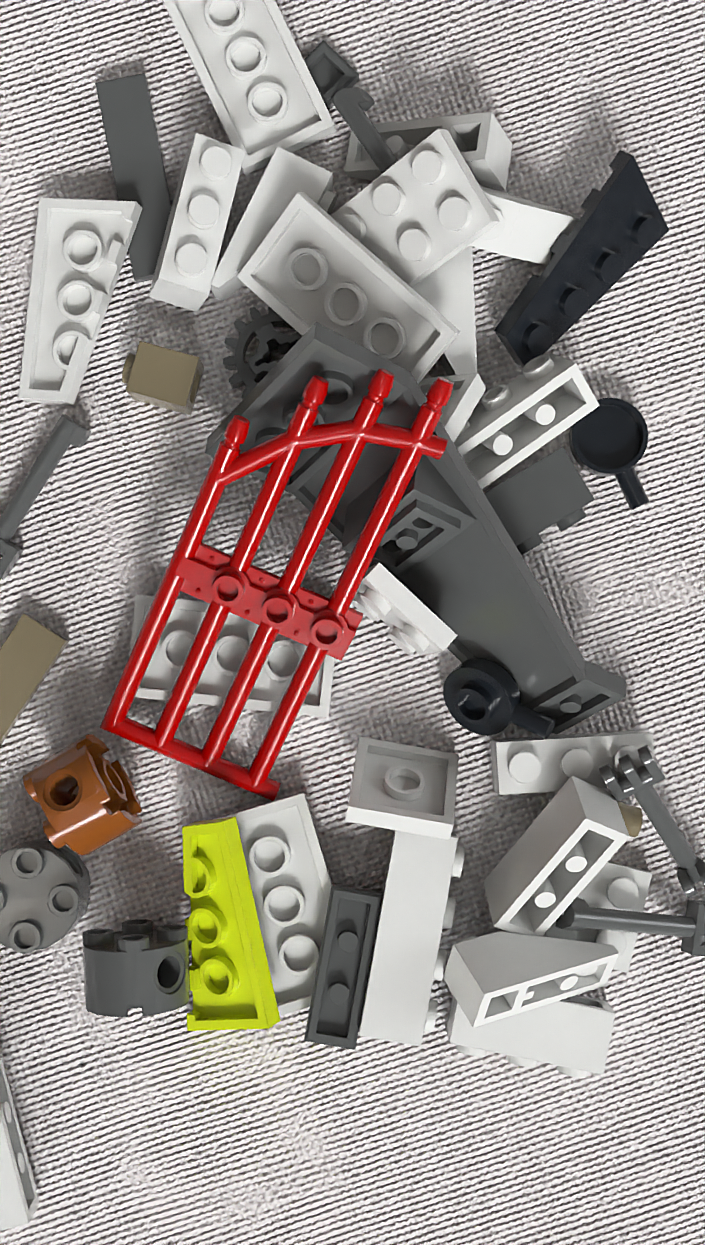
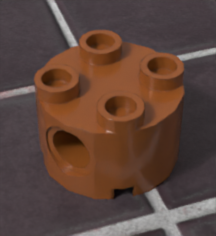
M87 734L36 764L33 770L23 775L22 778L26 791L35 802L41 805L47 817L42 825L50 842L58 849L67 844L73 851L82 856L94 852L142 823V819L137 816V814L142 812L141 804L128 775L118 760L110 764L109 760L102 756V754L110 749L95 735Z

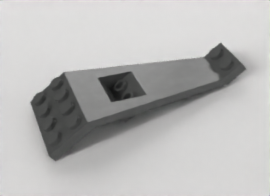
M316 322L208 436L205 453L214 457L220 441L225 439V429L234 415L243 416L250 421L246 440L239 447L241 449L240 454L285 432L298 403L303 400L302 394L306 384L314 375L329 381V386L323 404L318 406L319 413L313 425L353 420L363 396L368 394L369 390L367 387L371 378L379 368L392 372L395 377L389 396L383 400L384 407L377 422L411 428L422 403H426L427 398L410 371ZM439 420L433 435L448 439L445 451L440 460L422 455L369 567L377 563L382 564L458 635L447 649L461 663L472 658H482L490 660L505 669L519 689L521 704L555 720L551 733L557 735L625 698L626 679L603 669L598 664L585 661ZM366 443L327 527L342 543L343 550L352 553L401 449ZM341 444L302 449L284 490L293 494L310 512ZM272 463L250 474L264 481Z

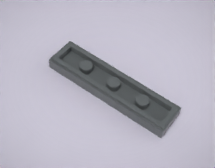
M145 73L95 83L118 201H136L143 208L128 248L133 277L136 283L153 280L172 207Z

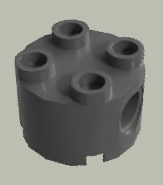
M32 840L23 842L0 855V943L2 945L12 948L18 953H31L34 950L48 948L64 938L76 927L88 910L90 901L89 885L91 884L89 871L76 852L66 845L58 849L50 840Z
M136 919L122 922V931L114 932L112 929H91L82 933L84 994L88 1012L102 1016L128 1017V1009L142 1008V1016L173 1011L187 1005L189 1002L188 927L186 925H164L153 929L152 920Z

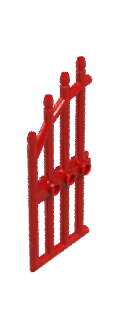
M379 368L371 378L367 387L369 390L368 394L363 396L353 420L313 425L319 413L318 406L323 404L329 386V381L314 375L306 384L302 394L303 400L298 403L287 430L241 454L239 447L246 440L250 421L243 416L234 415L225 429V439L220 441L101 722L100 729L274 801L281 783L269 778L268 775L326 655L342 661L356 634V630L363 618V613L350 608V605L422 455L440 460L445 451L448 439L433 435V432L443 414L442 407L447 405L451 397L453 382L438 376L430 386L426 395L427 401L422 403L411 428L377 422L384 407L383 400L389 396L395 377L392 372ZM366 443L399 448L401 450L330 599L300 586ZM341 444L281 577L252 565L254 556L302 449ZM272 463L232 555L202 543L225 486ZM182 591L210 605L156 728L153 729L127 718V714L179 593ZM230 612L259 626L203 748L200 749L174 738V735ZM278 634H281L306 645L307 648L250 768L247 769L221 756Z

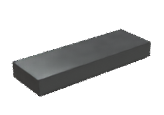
M332 883L304 1041L352 1050L356 1049L383 892Z

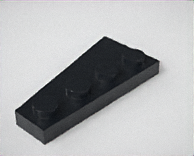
M621 150L617 153L609 165L613 173L600 191L595 188L592 189L580 206L585 213L568 236L562 233L550 249L552 252L550 263L541 276L532 275L494 329L514 362L522 368L532 359L543 355L669 231L633 155Z

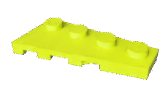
M236 816L195 821L182 827L184 892L190 896L191 905L190 917L184 919L185 925L188 927V940H191L192 965L189 967L190 990L193 994V1010L187 1013V1031L269 1029L281 1020Z

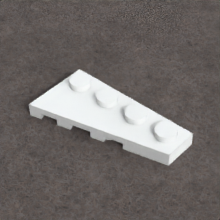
M40 197L19 384V399L34 403L74 405L143 209L136 201Z

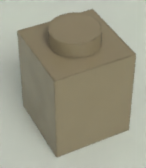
M139 341L136 355L129 353L126 358L122 372V383L127 384L126 391L133 400L191 416L204 366L197 356Z

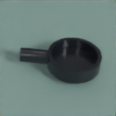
M618 398L598 399L597 402L600 406L571 426L569 432L570 450L577 463L586 471L598 476H615L630 510H633L650 502L633 467L642 458L648 444L647 424L642 414L632 404Z
M482 658L468 659L453 670L445 680L443 696L449 712L460 725L473 733L485 736L496 735L502 732L510 723H513L547 739L554 728L555 720L521 704L520 692L513 678L505 669L490 660Z

